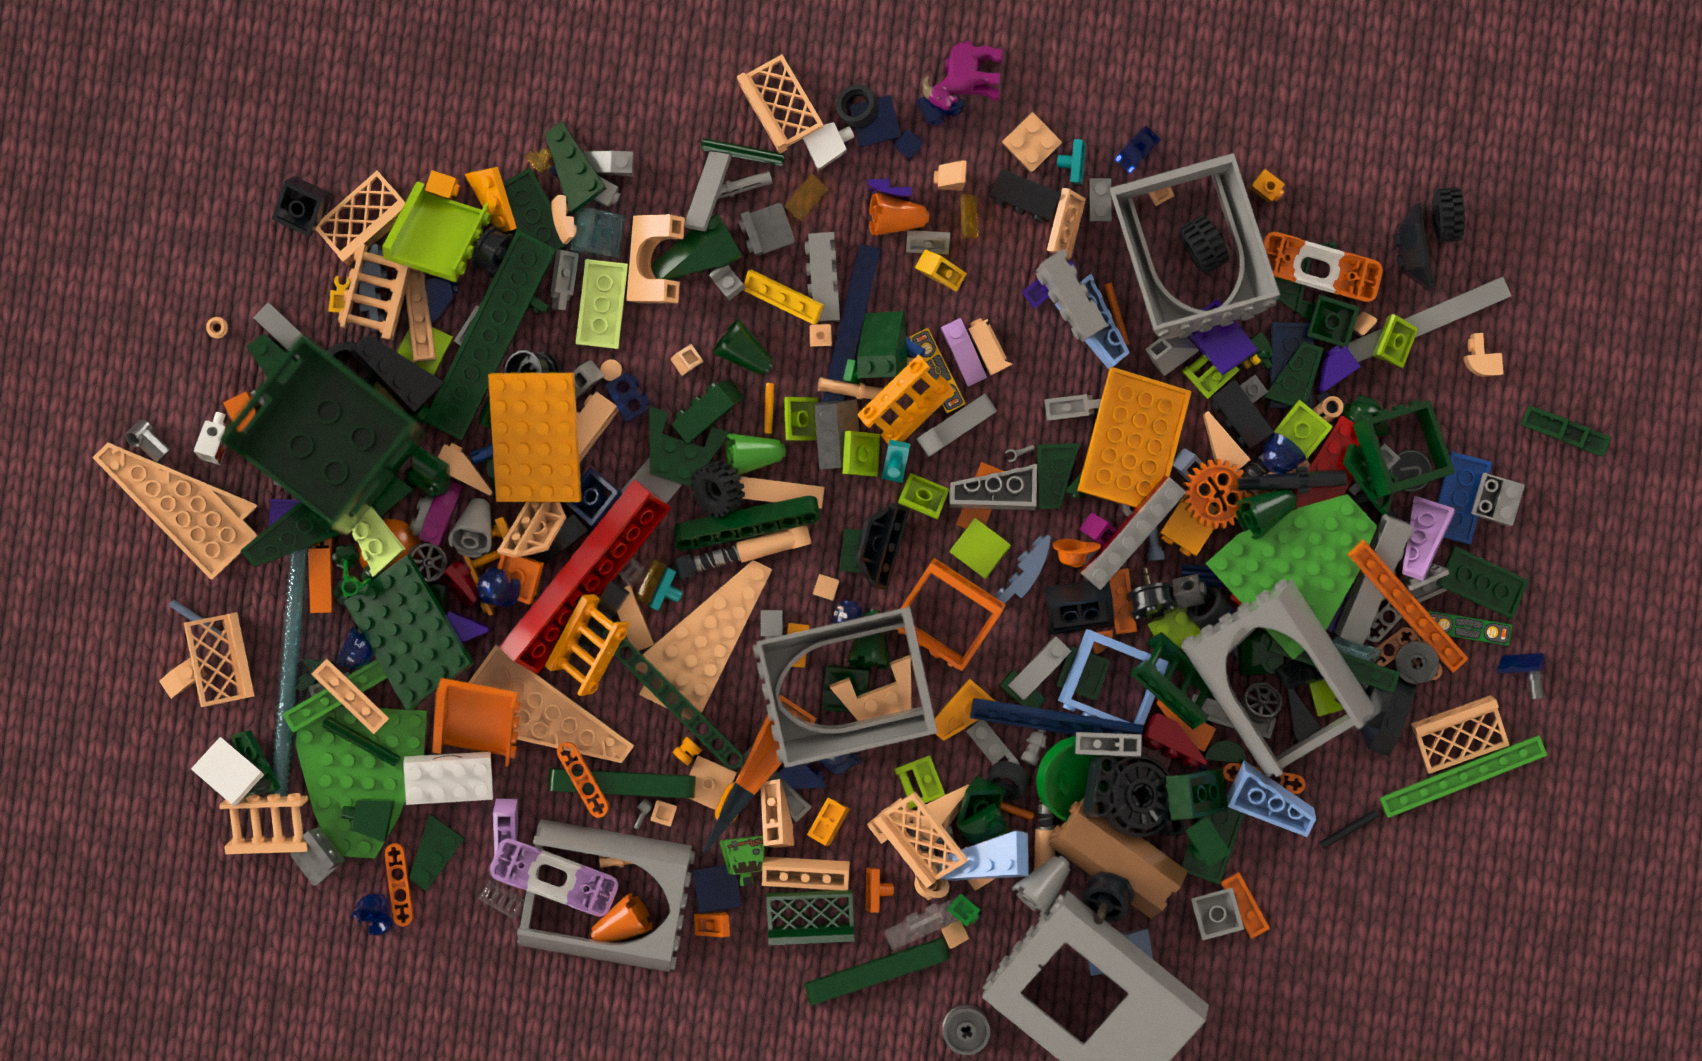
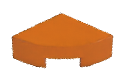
M1113 630L1096 632L1111 639L1113 637ZM1095 641L1093 643L1094 654L1101 653L1107 648V646Z

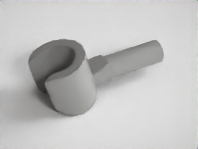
M1031 445L1018 450L1008 449L1005 454L1010 451L1014 452V459L1008 460L1013 462L1018 456L1033 451L1035 448Z
M644 799L637 807L642 813L634 825L635 829H639L643 819L652 809V804L647 799Z

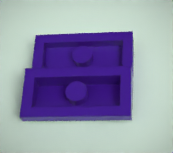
M889 179L868 180V190L873 193H882L911 201V187H890Z

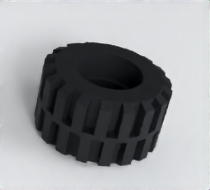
M1204 215L1179 228L1184 248L1196 267L1204 274L1210 273L1229 261L1228 249L1220 233Z

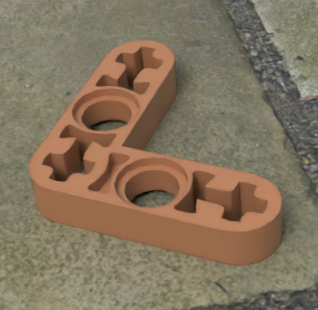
M1402 627L1367 653L1362 660L1368 661L1369 658L1372 660L1377 658L1378 655L1375 653L1378 651L1385 661L1382 663V660L1379 659L1375 664L1384 667L1396 658L1400 648L1408 643L1405 640L1401 641L1402 632L1410 633L1408 636L1410 641H1421V639L1411 628ZM1386 644H1391L1394 647V653L1391 656H1386L1383 653V647ZM1412 659L1416 667L1422 663V659ZM1440 663L1436 675L1431 680H1436L1442 675Z

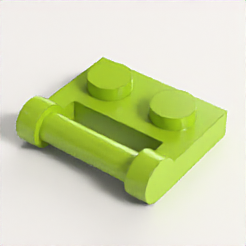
M1202 355L1192 365L1186 366L1182 372L1208 399L1240 371L1237 366L1223 376L1212 366L1198 378L1194 373L1209 361Z
M930 755L894 769L896 775L900 777L907 796L914 793L906 772L911 769L923 795L920 798L924 803L945 796ZM913 800L908 802L909 809L917 807Z

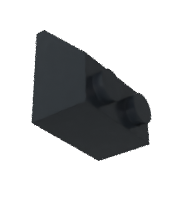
M293 176L283 183L272 220L310 237L325 215L332 193Z

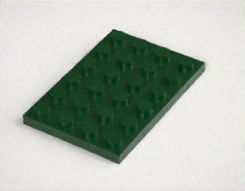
M405 555L344 602L406 711L412 710L434 694L438 689L441 678L453 680L474 664L411 555Z

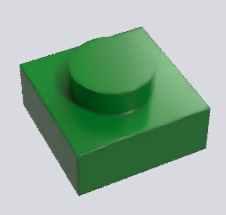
M848 359L843 380L859 384L862 378H858L857 361Z

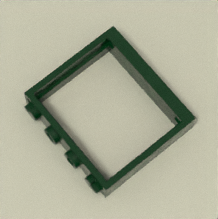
M1421 399L1409 402L1408 407H1405V404L1393 407L1392 412H1389V409H1384L1376 412L1377 416L1375 417L1371 413L1362 416V421L1353 424L1378 498L1456 473L1430 400L1421 402ZM1416 412L1436 470L1393 483L1373 424Z

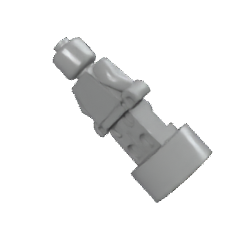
M1038 729V732L1031 733L1030 737L1026 740L1029 745L1021 756L1022 761L1033 766L1037 765L1039 760L1038 754L1041 748H1046L1047 736L1044 734L1047 730Z

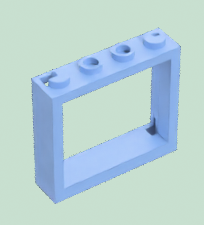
M1086 629L1058 701L1064 703L1063 708L1075 712L1076 708L1082 710V715L1097 716L1102 719L1128 722L1071 698L1094 641L1142 661H1148L1151 654ZM1159 658L1155 665L1156 669L1164 675L1169 662ZM1148 689L1134 720L1135 724L1144 726L1155 696Z

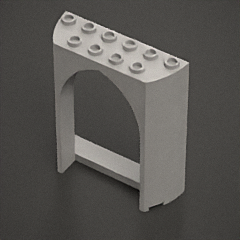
M1234 153L1109 188L1154 333L1157 336L1165 339L1177 336L1185 338L1195 331L1206 332L1211 330L1213 326L1230 325L1234 320H1249L1254 315L1276 305L1280 293ZM1211 175L1236 250L1239 275L1235 288L1229 298L1219 308L1203 311L1178 301L1160 282L1150 257L1132 197Z
M1292 579L1279 581L1274 585L1275 589L1267 592V590L1261 592L1252 603H1243L1237 608V612L1232 615L1230 613L1225 614L1219 619V623L1214 626L1211 624L1205 626L1200 630L1201 634L1196 637L1193 635L1187 637L1182 641L1183 644L1181 645L1250 753L1268 777L1273 773L1276 777L1282 775L1283 767L1355 725L1357 729L1361 728L1364 725L1363 720L1370 718L1375 709ZM1264 627L1274 629L1298 642L1310 655L1347 714L1275 756L1237 699L1228 680L1226 671L1228 649L1235 635L1243 628Z
M910 607L756 641L757 644L753 645L755 658L760 657L761 662L757 663L760 679L765 678L766 682L762 684L765 700H770V704L766 705L769 720H774L775 725H771L774 742L779 741L780 749L776 750L779 763L784 762L785 768L937 733ZM897 628H905L922 707L852 723L828 726L814 724L799 718L789 711L779 699L781 684L787 672L798 659L811 650L831 643Z
M541 819L537 827V835L533 841L535 848L544 850L545 846L634 863L651 874L660 884L667 897L670 914L657 929L642 938L622 943L604 942L530 929L536 894L526 891L521 925L517 931V945L665 972L675 970L677 957H673V953L679 948L681 936H677V931L681 930L684 915H681V908L685 909L688 894L684 893L685 887H689L692 873L688 872L689 864L694 863L695 851H692V846ZM539 866L536 873L538 879L540 877L541 866Z

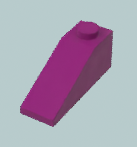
M450 481V489L447 493L441 494L438 497L435 496L418 539L438 546L443 545L463 485Z

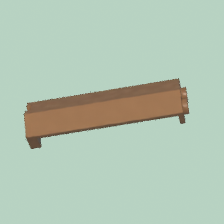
M1084 798L1079 802L1075 801L1069 809L1071 814L1068 820L1061 826L1057 825L1051 832L1052 839L1049 846L1091 876L1098 872H1110L1128 879L1134 891L1131 905L1152 919L1167 906L1166 900L1172 892L1176 893L1180 889L1188 871L1142 837H1129L1119 833L1111 827L1105 817L1088 818L1083 812ZM1095 805V810H1096V812H1098V806H1097V805Z

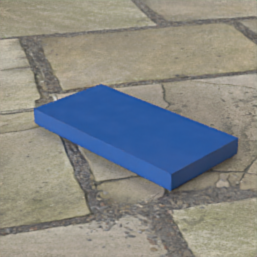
M1450 451L1449 455L1456 473L1443 477L1436 503L1455 508V514L1443 538L1471 545L1478 517L1471 514L1482 474H1490L1492 462Z

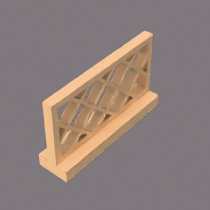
M783 55L747 74L742 73L737 76L741 89L779 154L786 151L788 146L824 127ZM781 62L784 67L783 75L771 73L773 66ZM758 74L766 76L764 86L755 84L752 78ZM770 77L781 80L778 89L767 87ZM784 81L794 83L793 93L782 91ZM765 91L777 93L774 103L764 100ZM780 94L791 97L789 107L777 104ZM795 98L804 100L805 106L803 111L792 108ZM776 108L787 111L784 121L775 119L774 113ZM790 112L802 115L799 125L788 122ZM805 116L814 118L817 123L812 127L802 126ZM786 126L797 128L796 135L790 139H787L784 134Z
M376 171L323 217L316 227V231L335 251L338 257L347 266H350L356 261L354 260L356 248H360L361 244H365L369 249L389 232L406 202L386 179ZM379 178L382 182V191H371V184ZM359 194H366L365 205H355V198ZM370 195H381L380 206H369ZM385 195L394 196L398 200L392 206H384ZM343 208L350 209L349 220L339 219V212ZM354 209H365L364 220H353ZM369 209L380 210L379 218L375 221L368 220ZM327 222L334 223L333 234L324 233L321 228ZM338 223H349L348 234H337ZM353 223L364 224L363 232L359 235H353ZM337 238H348L347 246L340 251L336 247Z
M238 613L185 622L184 627L201 707L253 697L254 691ZM222 620L224 630L219 635L210 628L215 621ZM199 625L205 631L198 639L192 635L190 626ZM207 632L218 638L212 648L202 642ZM220 640L228 646L225 656L214 650ZM199 645L209 650L204 660L196 656V649ZM212 653L222 659L216 669L206 663ZM225 661L232 665L233 671L229 677L219 671ZM203 666L213 671L208 682L201 678L200 675ZM216 674L226 680L220 690L210 684ZM229 682L236 686L237 696L230 697L223 692ZM209 686L218 694L213 701L206 702L204 692Z
M1490 695L1411 723L1427 773L1430 774L1509 746L1498 711L1499 706L1494 697ZM1493 712L1495 720L1492 725L1489 726L1483 723L1484 716ZM1472 720L1476 722L1471 733L1462 730L1465 721ZM1480 724L1489 728L1485 739L1475 736ZM1448 727L1456 729L1451 741L1442 737L1444 730ZM1493 731L1500 733L1502 742L1497 744L1488 742ZM1460 732L1469 735L1464 747L1455 743ZM1431 734L1436 737L1431 748L1424 745L1423 736ZM1473 738L1483 742L1477 751L1468 749ZM1440 739L1449 743L1444 754L1435 750ZM1453 745L1463 749L1460 756L1454 759L1448 756ZM1434 752L1442 756L1440 763L1431 767L1429 759Z
M916 792L890 808H885L874 820L926 888L968 860ZM913 800L918 806V811L908 809V802ZM892 812L903 813V821L898 820ZM907 814L916 816L917 824L907 822ZM921 819L929 820L931 828L921 826ZM906 827L916 830V837L910 836L906 831ZM921 831L930 834V841L920 839ZM935 835L943 838L945 841L944 845L934 843ZM920 845L930 847L929 854L924 853ZM934 848L944 851L943 858L933 856ZM948 852L954 853L959 860L956 862L948 860ZM933 861L943 864L940 872L933 865Z

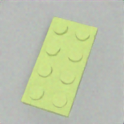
M585 259L576 345L619 349L628 264Z

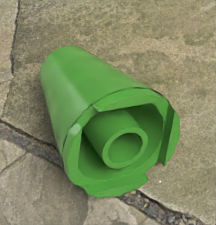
M740 434L726 435L730 439L725 441L726 462L732 468H735L736 476L780 462L782 457H785V446L781 444L780 440Z

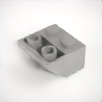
M1483 473L1471 514L1504 526H1513L1525 485Z

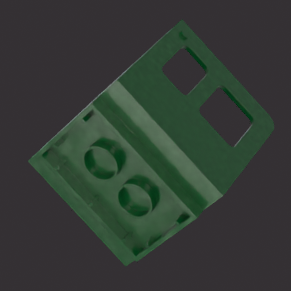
M301 334L223 432L219 441L243 456L326 520L331 528L348 536L428 433L416 421ZM298 355L299 359L284 379L278 383L276 380L291 360ZM267 393L269 395L268 399L242 431L237 430L260 399Z

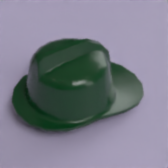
M1359 395L1354 402L1347 403L1343 408L1344 415L1354 423L1362 421V416L1371 413L1375 417L1377 416L1376 412L1382 410L1377 401ZM1386 421L1373 424L1376 436L1382 437L1389 433V426Z

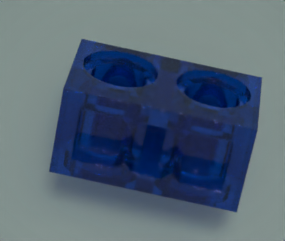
M626 372L605 384L627 423L649 411L648 405L651 403L645 393L640 394L637 387L640 384L634 374L630 376ZM624 381L628 382L630 385L628 392H619V384ZM632 400L640 402V408L636 412H632L629 409V403Z

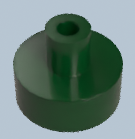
M423 403L415 412H406V414L414 421L424 424L426 423L424 420L429 409Z

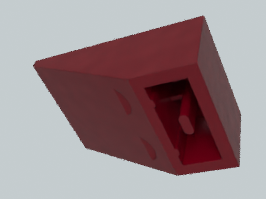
M1159 713L1149 717L1142 733L1143 746L1151 750L1157 748L1163 751V756L1172 760L1177 758L1182 761V765L1190 769L1206 765L1207 761L1178 722Z

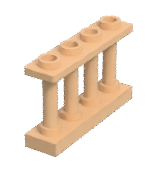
M361 244L360 248L355 250L354 260H356V264L349 274L351 284L349 290L346 289L343 302H346L344 310H341L339 313L338 322L343 329H348V325L351 323L379 330L382 333V338L393 341L411 268L385 260L384 256L368 253V246ZM369 261L396 268V271H398L397 278L388 280L362 273L364 262ZM359 282L390 289L393 292L391 300L383 301L357 294ZM354 302L384 309L387 312L386 321L379 322L351 315Z
M292 793L281 797L280 794H271L267 797L249 795L243 798L235 807L225 799L219 805L220 809L230 810L233 838L224 846L225 854L309 851L311 847L302 837L304 834L300 806L308 801V796H300V793ZM270 807L274 832L272 838L262 836L259 808ZM279 807H291L295 836L285 838V835H283ZM238 808H250L254 836L252 839H244L242 836Z

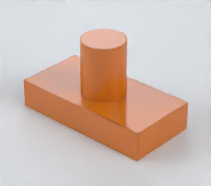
M866 867L865 910L871 913H878L879 896H893L894 886L893 883H880V869Z

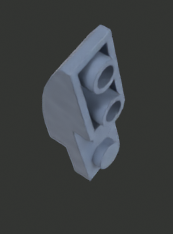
M378 244L372 246L369 253L384 256L383 249ZM365 261L362 273L388 279L387 270L383 269V265ZM360 282L359 295L383 300L382 294L378 293V290L386 288ZM360 304V312L369 313L371 320L385 321V316L381 314L380 308ZM371 329L373 333H380L379 330Z
M1040 535L1032 543L1034 548L1029 553L1024 551L1017 559L1019 561L1017 566L1023 572L1021 574L1016 572L1008 580L1011 584L1006 589L1000 588L994 595L995 598L1006 603L1015 593L1022 599L1034 584L1043 568L1051 537L1049 535L1045 537Z

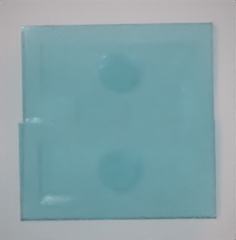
M1338 636L1332 641L1339 652L1371 663L1379 660L1382 650L1365 644L1362 645Z

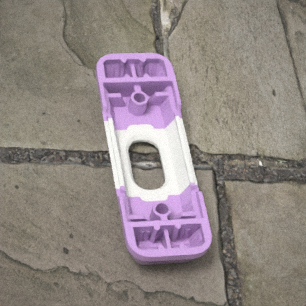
M509 838L500 842L490 866L491 876L500 882L599 917L604 916L610 910L618 890V881L609 874ZM543 864L558 868L566 872L567 880L562 886H554L543 882L537 878V869Z

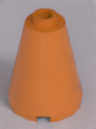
M875 193L872 196L869 214L872 215V221H869L872 235L878 236L923 228L925 223L929 222V211H926V207L882 193Z
M633 893L625 895L592 927V939L613 943L652 930V922L648 923L647 917L650 916L649 912L638 896L633 898Z

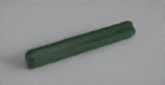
M706 138L701 143L702 151L726 153L733 157L779 166L784 164L785 155L783 153L779 154L778 152Z
M326 717L323 721L322 726L391 766H396L400 761L399 755L335 719Z

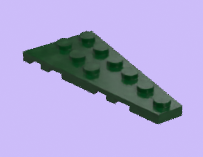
M300 501L242 548L240 552L256 568L339 536L342 533L331 528L326 520Z

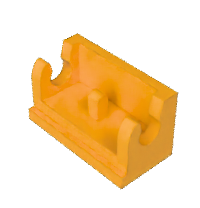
M827 798L807 835L825 846H830L850 808L838 803L834 799Z

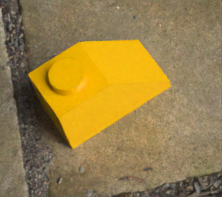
M926 249L915 266L918 271L955 292L958 291L967 274L944 257Z

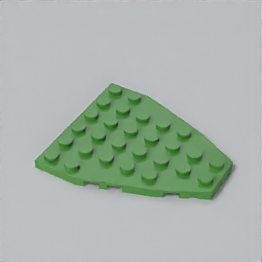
M1347 494L1291 511L1259 539L1251 538L1253 534L1250 529L1238 534L1214 555L1206 565L1241 604L1245 602L1250 604L1256 600V596L1265 590L1270 592L1275 589L1274 585L1279 581L1292 579L1326 631L1360 571L1347 554L1362 540L1370 545L1377 526ZM1264 628L1292 660L1305 650L1288 635L1274 629Z
M339 706L297 730L296 749L313 812L320 828L343 857L376 858L384 842L351 830L353 820L341 818L344 805L356 807V802L359 799L395 800L388 836L395 823H397L406 803L404 757L425 755L427 710L406 711V709L379 708L390 719L373 734L345 706ZM326 717L335 719L399 755L400 761L396 766H391L322 726L323 721Z

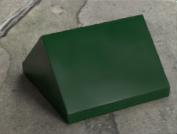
M976 776L966 789L956 826L993 803L1000 810L1006 791L1005 788Z

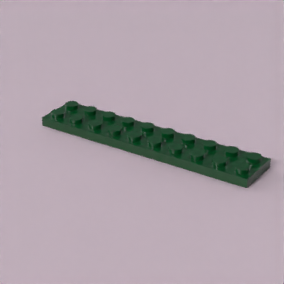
M517 229L424 422L461 441L464 440L489 389L488 374L497 373L557 250L556 248Z

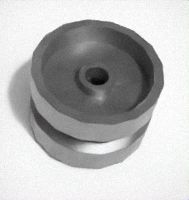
M960 1004L953 1007L945 1015L942 1023L943 1037L947 1046L952 1051L961 1055H973L980 1052L987 1045L990 1037V1026L985 1014L978 1007L970 1004ZM962 1027H970L968 1032L962 1031Z

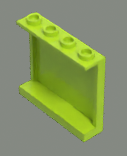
M417 181L382 246L384 259L457 282L459 276L465 272L468 258H472L474 246L483 235L484 226H488L490 223L489 205L485 203L481 210L426 192L425 184Z

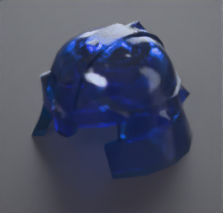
M1272 433L1269 442L1265 444L1263 461L1269 472L1276 474L1289 473L1297 469V466L1306 460L1303 451L1295 443L1279 433Z
M498 566L487 569L479 578L477 585L480 599L488 605H496L502 608L510 607L519 597L521 589L520 580L511 579L509 583L504 569H497Z
M352 626L334 665L355 670L369 663L373 652L370 642L365 638L364 633L358 632Z
M372 893L362 897L357 902L355 910L350 918L357 916L359 923L362 921L372 923L368 927L369 935L378 936L385 934L393 926V913L389 898L382 894Z

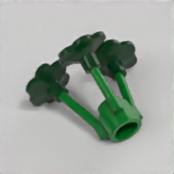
M350 544L346 546L338 545L336 552L332 554V560L337 562L339 568H343L344 580H340L337 583V587L333 590L334 596L338 598V603L344 605L347 599L376 578L372 577L369 565L365 566V571L361 574L363 582H360L355 576L348 575V567H354L359 559V553Z

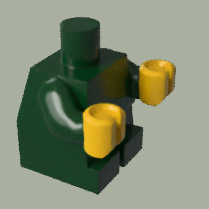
M1262 332L1252 336L1250 340L1258 351L1244 360L1242 365L1245 369H1248L1252 366V363L1254 365L1262 363L1267 370L1273 366L1269 359L1273 355L1270 343Z

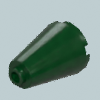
M736 319L727 328V333L721 336L713 349V353L758 375L762 373L767 374L773 366V363H771L773 358L743 322Z
M1284 489L1242 498L1236 502V505H1239V509L1236 510L1237 519L1244 531L1251 530L1253 534L1251 536L1252 539H1259L1296 508L1297 496L1293 491Z
M869 609L868 612L863 613L862 617L880 614L881 611ZM886 631L854 638L847 657V663L850 662L849 665L871 669V667L878 666V670L888 669L890 662Z

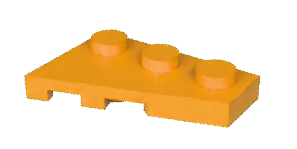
M493 167L464 174L482 207H484L485 203L489 205L492 225L501 228L502 232L517 229L499 168Z
M969 678L934 718L937 728L936 735L945 741L967 726L979 721L970 718L973 698L995 700Z

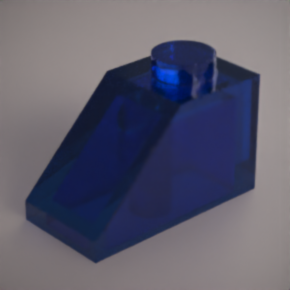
M1145 126L1115 157V160L1122 168L1131 173L1161 139Z
M441 277L425 280L430 319L433 324L439 323L456 300L455 294L458 293L457 282Z

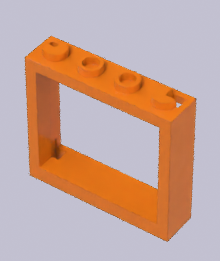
M933 558L900 609L911 605L932 573L992 612L963 657L914 625L918 646H924L936 658L941 657L947 661L948 666L951 668L953 666L963 671L1004 610L1006 604L936 558ZM904 627L896 629L899 634L906 635Z

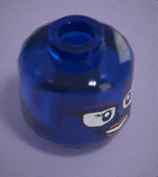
M842 599V602L835 605L833 623L836 624L861 618L863 610L858 606L859 603Z

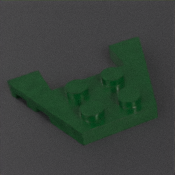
M1336 242L1317 243L1319 245L1336 249L1337 245ZM1310 257L1304 258L1301 262V269L1306 274H1308L1311 262ZM1274 276L1280 293L1277 301L1311 322L1316 303L1302 300L1305 285Z
M650 407V475L690 487L693 485L690 482L691 478L694 477L692 474L710 462L727 439L726 435L730 432L711 426L705 447L692 443L687 444L683 440L662 434L669 412Z

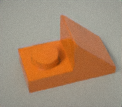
M727 912L694 914L696 936H730V923Z

